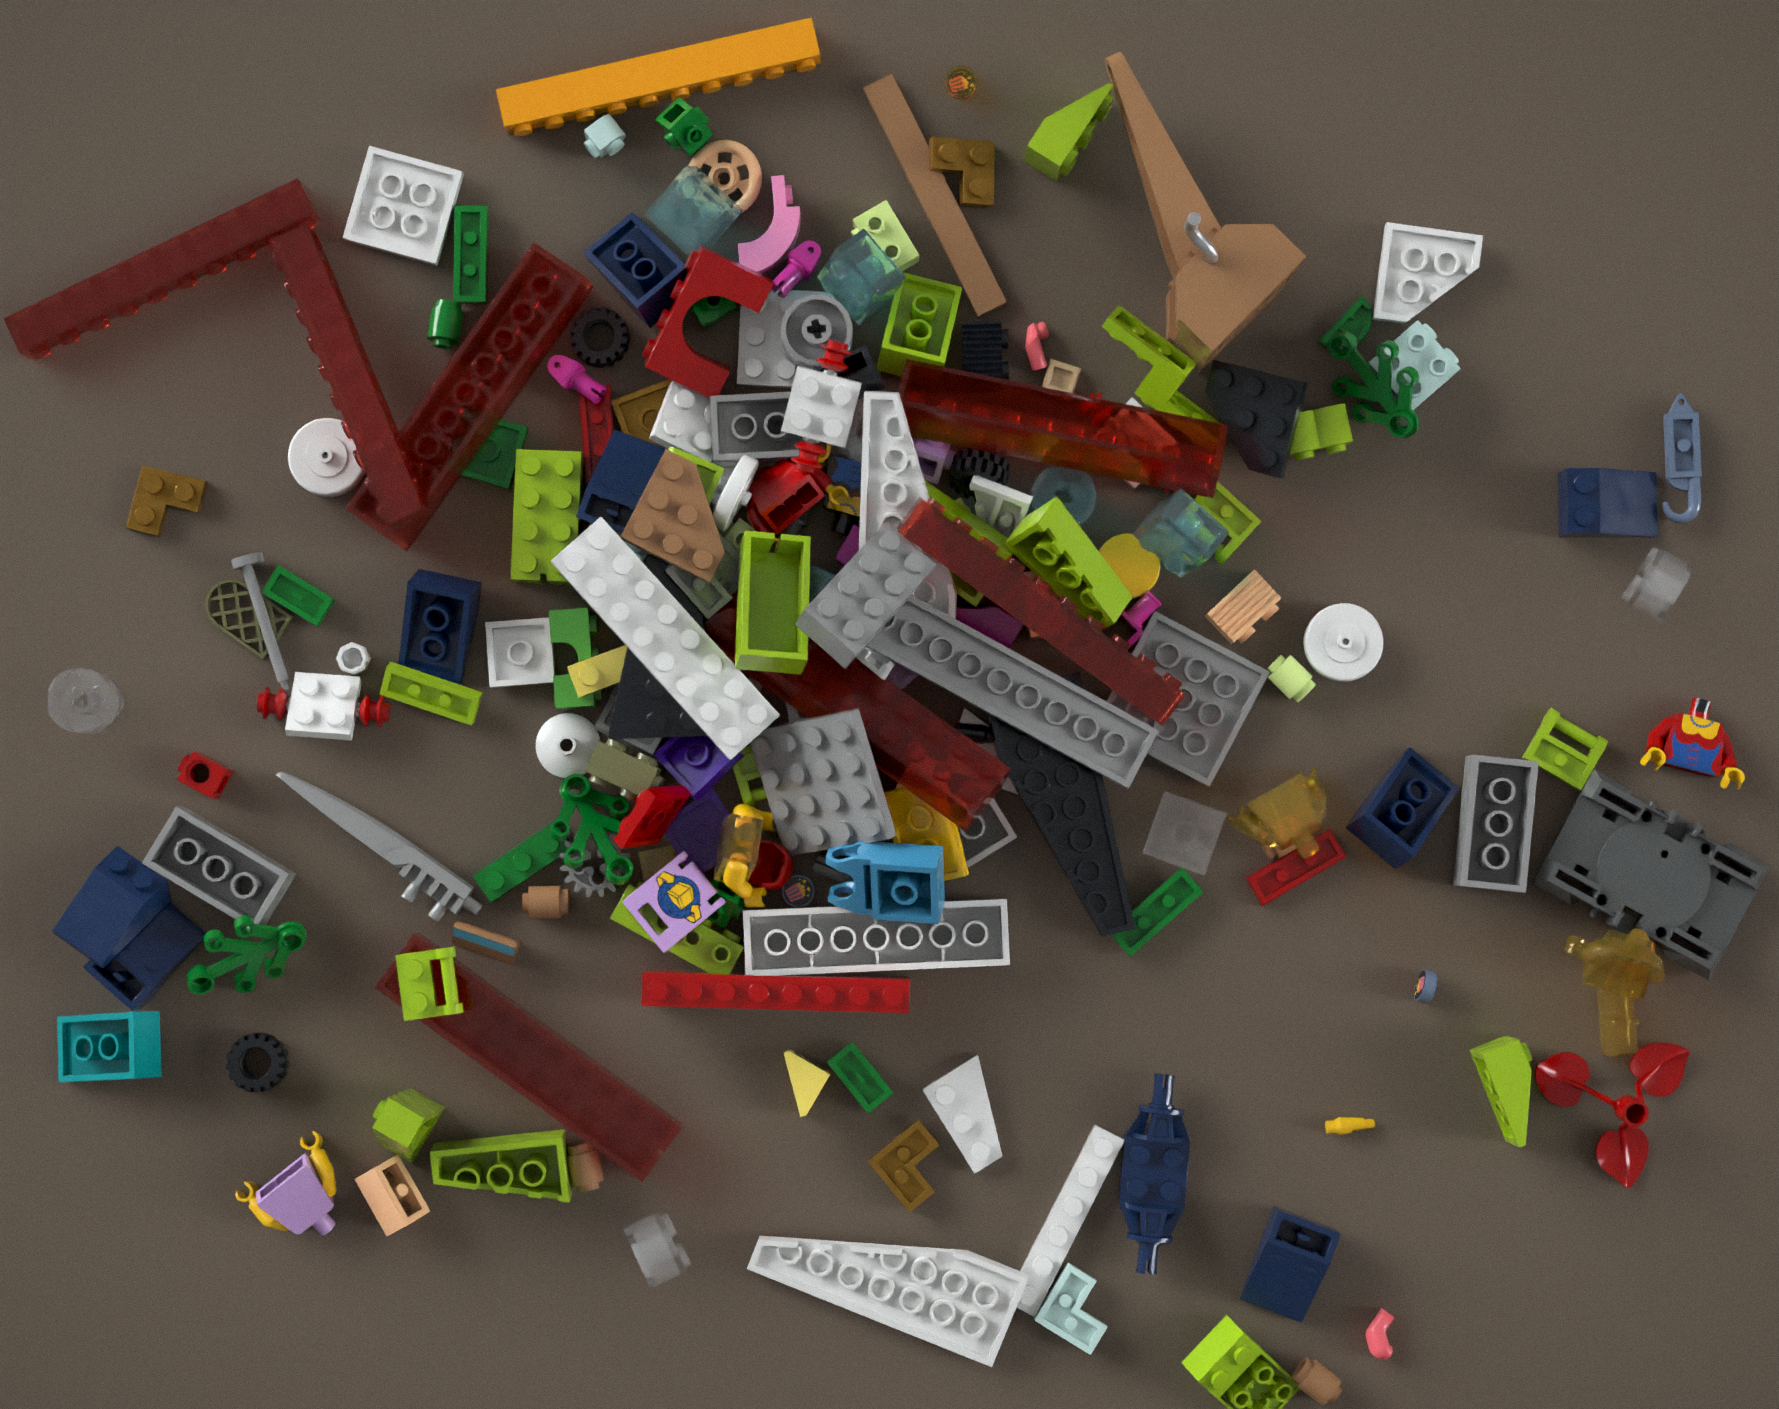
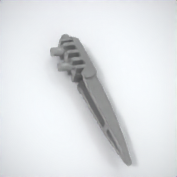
M285 772L276 774L299 795L395 867L402 868L399 874L411 883L401 896L412 903L422 890L435 899L437 903L428 915L437 922L440 921L448 909L458 915L461 909L464 908L476 916L483 907L482 904L470 897L474 890L471 884L391 828L310 783Z

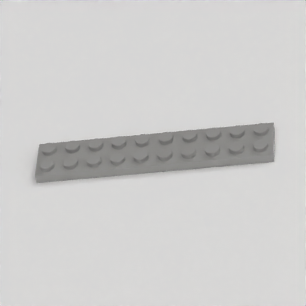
M911 596L866 645L867 648L883 655L905 669L1126 789L1130 787L1159 731L914 596Z

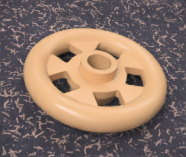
M717 140L704 145L695 153L687 169L686 184L691 199L703 212L715 217H733L747 210L755 202L761 189L762 172L756 156L745 145L733 140ZM718 153H731V163H718ZM703 164L712 167L708 180L699 178ZM746 165L749 178L740 181V173L737 168ZM724 173H728L730 176V181L726 185L720 183V177ZM710 187L714 192L720 194L715 203L704 195ZM739 188L743 196L732 203L728 195Z

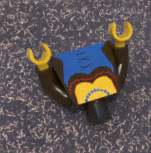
M827 443V453L819 455L817 462L823 466L820 469L834 481L832 485L846 488L851 502L844 496L838 497L836 501L841 505L842 511H837L833 508L827 492H824L826 496L819 502L823 504L825 511L835 513L831 531L848 536L854 519L860 521L862 463L831 455V444Z

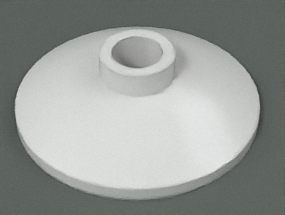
M573 713L559 714L550 718L541 727L536 739V753L542 766L551 774L562 778L572 774L583 775L587 773L584 770L597 742H601L598 731L594 729L595 726L583 716ZM570 739L572 741L573 747L570 751H564L561 748L563 740Z

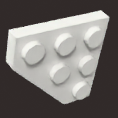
M1387 222L1384 227L1372 320L1405 324L1476 271L1480 264L1483 235Z

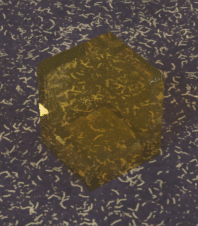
M672 845L638 852L644 883L675 858Z

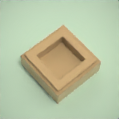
M1050 359L1040 391L1071 401L1081 368Z

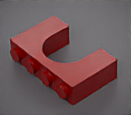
M701 245L698 252L692 250L684 267L689 271L684 281L678 279L670 295L675 300L669 311L666 309L662 311L656 324L660 331L655 340L651 338L648 340L642 356L646 358V368L710 398V396H718L730 369L729 366L696 351L689 345L682 332L686 312L696 301L704 297L722 296L759 313L773 286L772 279Z

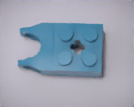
M855 842L828 849L826 864L853 878V881H846L842 884L831 886L828 895L829 903L856 914L873 915V919L939 924L945 903L943 846L889 842ZM839 855L849 856L848 858L840 860L834 858ZM840 893L850 894V896L842 898L836 895Z

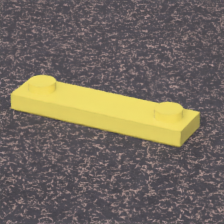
M626 645L567 667L578 698L620 683L627 651Z

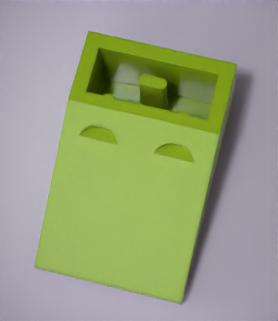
M1108 83L1046 117L1028 143L1024 161L1056 182L1061 174L1067 176L1077 161L1078 148L1080 147L1084 150L1094 135L1093 131L1097 126L1095 122L1099 121L1102 123L1112 107L1110 105L1114 100L1111 96L1113 85Z
M1227 1315L1181 1362L1194 1378L1228 1409H1282L1299 1391V1388L1296 1386L1297 1382Z

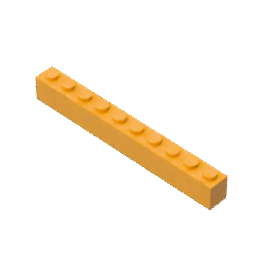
M811 17L496 89L503 124L508 135L514 134V136L519 137L529 135L533 132L532 129L544 126L546 129L560 128L564 126L566 121L575 119L577 122L591 121L596 118L595 115L608 112L610 115L622 114L627 111L628 107L639 105L641 108L652 107L659 103L658 100L671 98L672 101H675L678 97L683 100L690 97V93L702 91L704 94L714 93L721 90V86L734 83V86L737 87L745 86L752 83L753 79L765 76L766 79H776L782 77L784 72L797 69V72H807L816 68L817 64H821V57Z

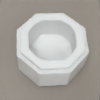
M353 642L340 647L336 657L340 669L352 675L366 671L371 659L366 647Z

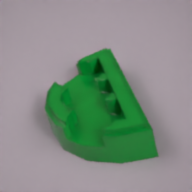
M1364 295L1318 340V344L1328 349L1329 339L1340 331H1348L1354 334L1357 339V345L1364 341L1372 326L1371 306ZM1343 339V344L1348 347L1347 342Z

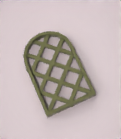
M225 579L216 583L209 590L205 599V610L208 619L219 630L225 632L264 660L268 655V650L266 648L264 651V638L261 635L253 603L252 606L241 608L239 596L250 594L249 591L238 592L237 583L247 588L246 583L237 579ZM232 583L234 593L223 595L221 586ZM217 590L218 596L212 597L213 593ZM262 595L263 600L267 602L265 604L266 608L269 607L270 622L278 641L294 617ZM235 597L236 609L225 611L223 599ZM219 600L221 612L211 613L210 601ZM273 607L286 617L275 618ZM253 610L255 622L243 624L242 612ZM237 613L239 625L228 626L226 615ZM222 616L223 626L213 617ZM286 621L277 633L276 622ZM256 626L257 638L246 640L244 628ZM240 629L241 639L229 630ZM258 642L260 653L249 646L248 643Z

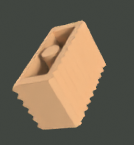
M1254 569L1213 607L1205 617L1230 644L1236 640L1242 644L1256 631L1252 625L1257 620L1262 618L1266 622L1279 610L1276 603L1281 597Z

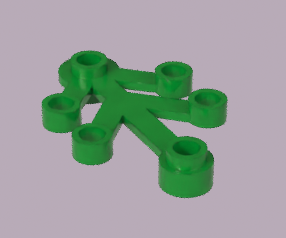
M1340 331L1333 335L1328 341L1330 354L1336 359L1347 358L1366 384L1354 383L1351 377L1343 375L1332 384V390L1338 397L1352 396L1380 402L1386 410H1374L1369 402L1362 401L1353 407V419L1358 423H1365L1367 421L1386 425L1388 431L1397 438L1413 436L1419 428V419L1417 414L1411 409L1412 388L1418 382L1419 374L1415 368L1410 366L1403 368L1397 373L1396 381L1399 385L1397 403L1391 395L1393 359L1399 355L1398 345L1394 341L1387 340L1377 347L1376 354L1379 358L1377 376L1356 349L1357 339L1354 334L1348 331ZM1343 339L1347 342L1348 347L1343 344ZM1384 347L1390 349L1391 356L1385 353ZM1404 373L1410 376L1411 382L1404 378ZM1340 382L1346 385V391L1341 388ZM1360 408L1365 410L1366 417L1360 413ZM1401 417L1405 419L1407 425L1402 423Z
M572 774L564 778L559 787V794L564 803L558 818L551 824L549 831L551 838L555 841H564L568 838L571 829L569 821L576 807L582 817L572 846L565 852V865L569 868L577 869L583 864L585 858L584 849L591 834L607 864L605 870L606 878L615 885L627 883L633 872V864L627 857L617 855L605 831L618 834L621 821L615 819H622L627 815L629 809L628 801L623 797H612L593 790L590 782L583 775ZM577 789L581 794H574L570 790ZM590 803L607 808L610 816L613 818L596 813ZM621 805L624 810L617 811L613 806ZM562 827L566 832L558 833L554 828ZM576 854L580 859L574 861L569 858V855ZM620 870L624 876H617L613 871Z
M244 915L234 921L236 935L240 938L255 936L266 938V940L257 943L224 938V934L220 930L208 931L204 935L205 948L208 951H226L236 954L209 967L202 964L193 966L186 976L189 991L196 995L207 994L214 988V978L246 964L244 970L234 976V984L238 992L248 993L255 987L254 980L265 955L276 950L274 957L268 958L263 964L265 975L270 979L280 978L285 973L284 965L289 954L300 950L304 946L307 938L305 927L301 923L294 921L282 923L278 927L254 924L252 917Z

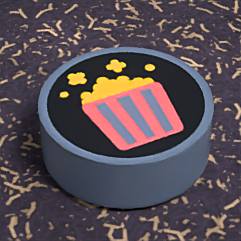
M803 875L791 876L787 884L782 887V896L785 902L792 907L799 908L808 905L815 894L812 881Z
M1426 969L1420 972L1414 988L1415 1001L1425 1004L1431 1002L1438 984L1436 972Z

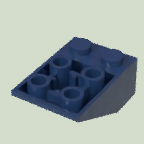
M614 430L586 488L576 515L578 520L592 525L599 517H602L616 534L621 536L666 448Z
M169 903L103 969L91 960L83 968L131 1011L141 1010L202 942L206 933L172 903Z
M1273 1206L1239 1299L1302 1323L1331 1263L1341 1234L1334 1228Z

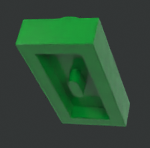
M280 565L277 566L261 592L317 627L321 625L336 600Z
M853 1041L827 1061L867 1113H870L894 1093Z

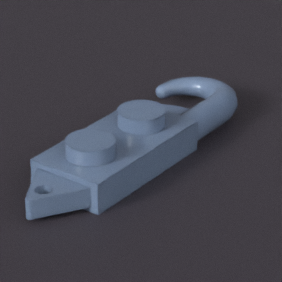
M1679 393L1669 412L1663 415L1666 480L1672 488L1688 492V509L1682 514H1676L1670 509L1669 503L1666 501L1662 503L1663 512L1671 521L1687 523L1697 516L1701 507L1699 412H1694L1684 395Z

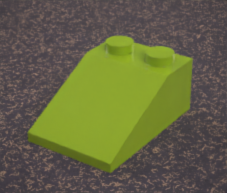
M900 272L877 362L878 371L939 386L962 287Z
M1505 1035L1472 1048L1469 1051L1505 1141L1520 1148L1526 1145L1532 1072L1528 1062L1532 1061V1056L1525 1042L1520 1043L1519 1039Z

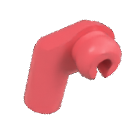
M1039 322L1036 325L1032 323L1027 328L1025 349L1033 371L1047 367L1040 342L1041 339L1049 337L1048 327L1045 322Z
M1383 1308L1379 1310L1366 1329L1365 1336L1370 1353L1375 1358L1387 1360L1391 1357L1393 1348L1389 1345L1386 1330L1395 1317Z

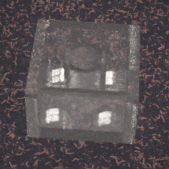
M1165 790L1142 854L1205 876L1228 811Z

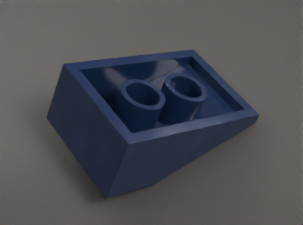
M633 212L583 252L585 257L630 309L649 328H652L658 322L664 309L670 310L675 300L670 297L678 279L684 281L689 271L684 268L685 264Z
M1566 468L1559 472V537H1657L1656 472L1606 468Z
M418 569L407 583L398 664L460 685L463 680L478 615L482 582Z
M1409 747L1360 805L1345 828L1394 869H1397L1416 855L1459 790V787Z
M117 846L93 869L53 928V934L103 969L172 901L168 882L165 878Z

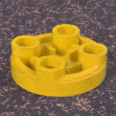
M1130 533L1119 534L1106 541L1099 550L1100 554L1131 593L1132 599L1144 595L1156 583L1160 573V558L1155 547L1142 536Z

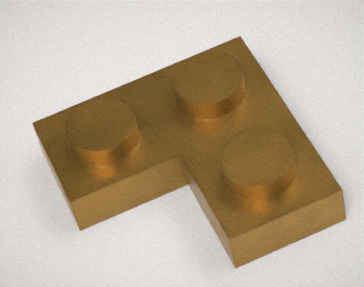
M932 136L929 139V171L960 174L959 206L990 208L994 205L995 141Z
M142 465L126 528L161 537L168 507L171 506L200 513L208 482Z
M919 1119L868 1160V1163L909 1213L935 1192L915 1165L936 1149L939 1143Z

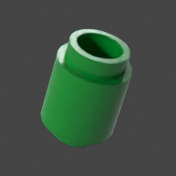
M440 299L436 300L435 307L431 308L427 339L433 342V347L451 350L453 345L460 344L464 315L461 311L462 305L460 303Z

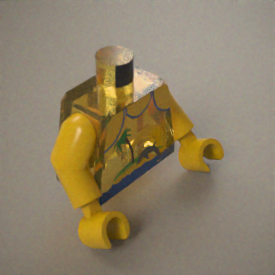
M740 804L734 808L733 814H729L722 821L713 880L724 882L734 893L744 898L747 908L765 907L762 901V896L767 894L765 888H752L748 880L757 863L761 832L776 831L773 828L772 812H764L750 805Z

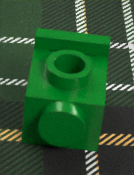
M708 296L696 301L690 308L705 331L738 311L734 301L718 296L720 298L719 304L712 306L708 303V299L712 296Z

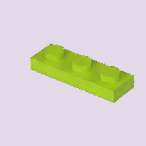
M390 661L386 666L379 695L472 726L476 720L483 692Z

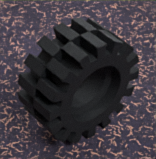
M974 446V450H971L970 447H964V451L958 450L953 457L948 478L951 488H955L957 494L963 492L964 498L968 499L972 496L974 501H976L974 490H970L969 486L973 475L981 476L1007 486L1011 471V465L1007 463V458H1000L1001 453L997 451L994 454L990 453V448H985V451H982L980 446Z

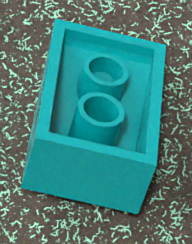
M160 1011L57 1017L58 1082L162 1077Z

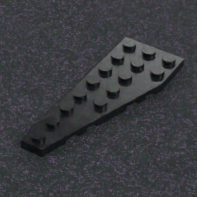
M1080 672L1060 676L1083 689ZM988 714L995 752L999 762L1100 935L1106 936L1135 929L1102 775Z

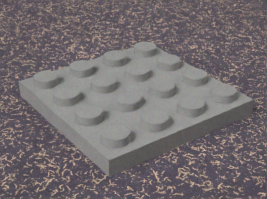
M1154 611L1106 702L1159 730L1146 755L1210 787L1270 671Z
M859 708L768 726L750 742L781 845L790 852L791 856L828 850L829 848L855 842L870 843L888 840L897 835Z

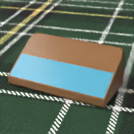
M457 921L453 926V945L508 964L515 962L521 944L519 940L463 921Z

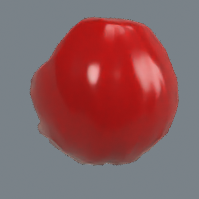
M757 839V844L756 840L753 842L754 849L752 851L755 850L756 854L753 852L754 855L758 853V859L754 870V856L751 860L747 882L754 887L765 888L766 891L780 889L791 879L793 873L792 856L783 845L761 839L758 851L759 839ZM752 841L749 844H747L744 853L742 854L747 858V867L749 864Z

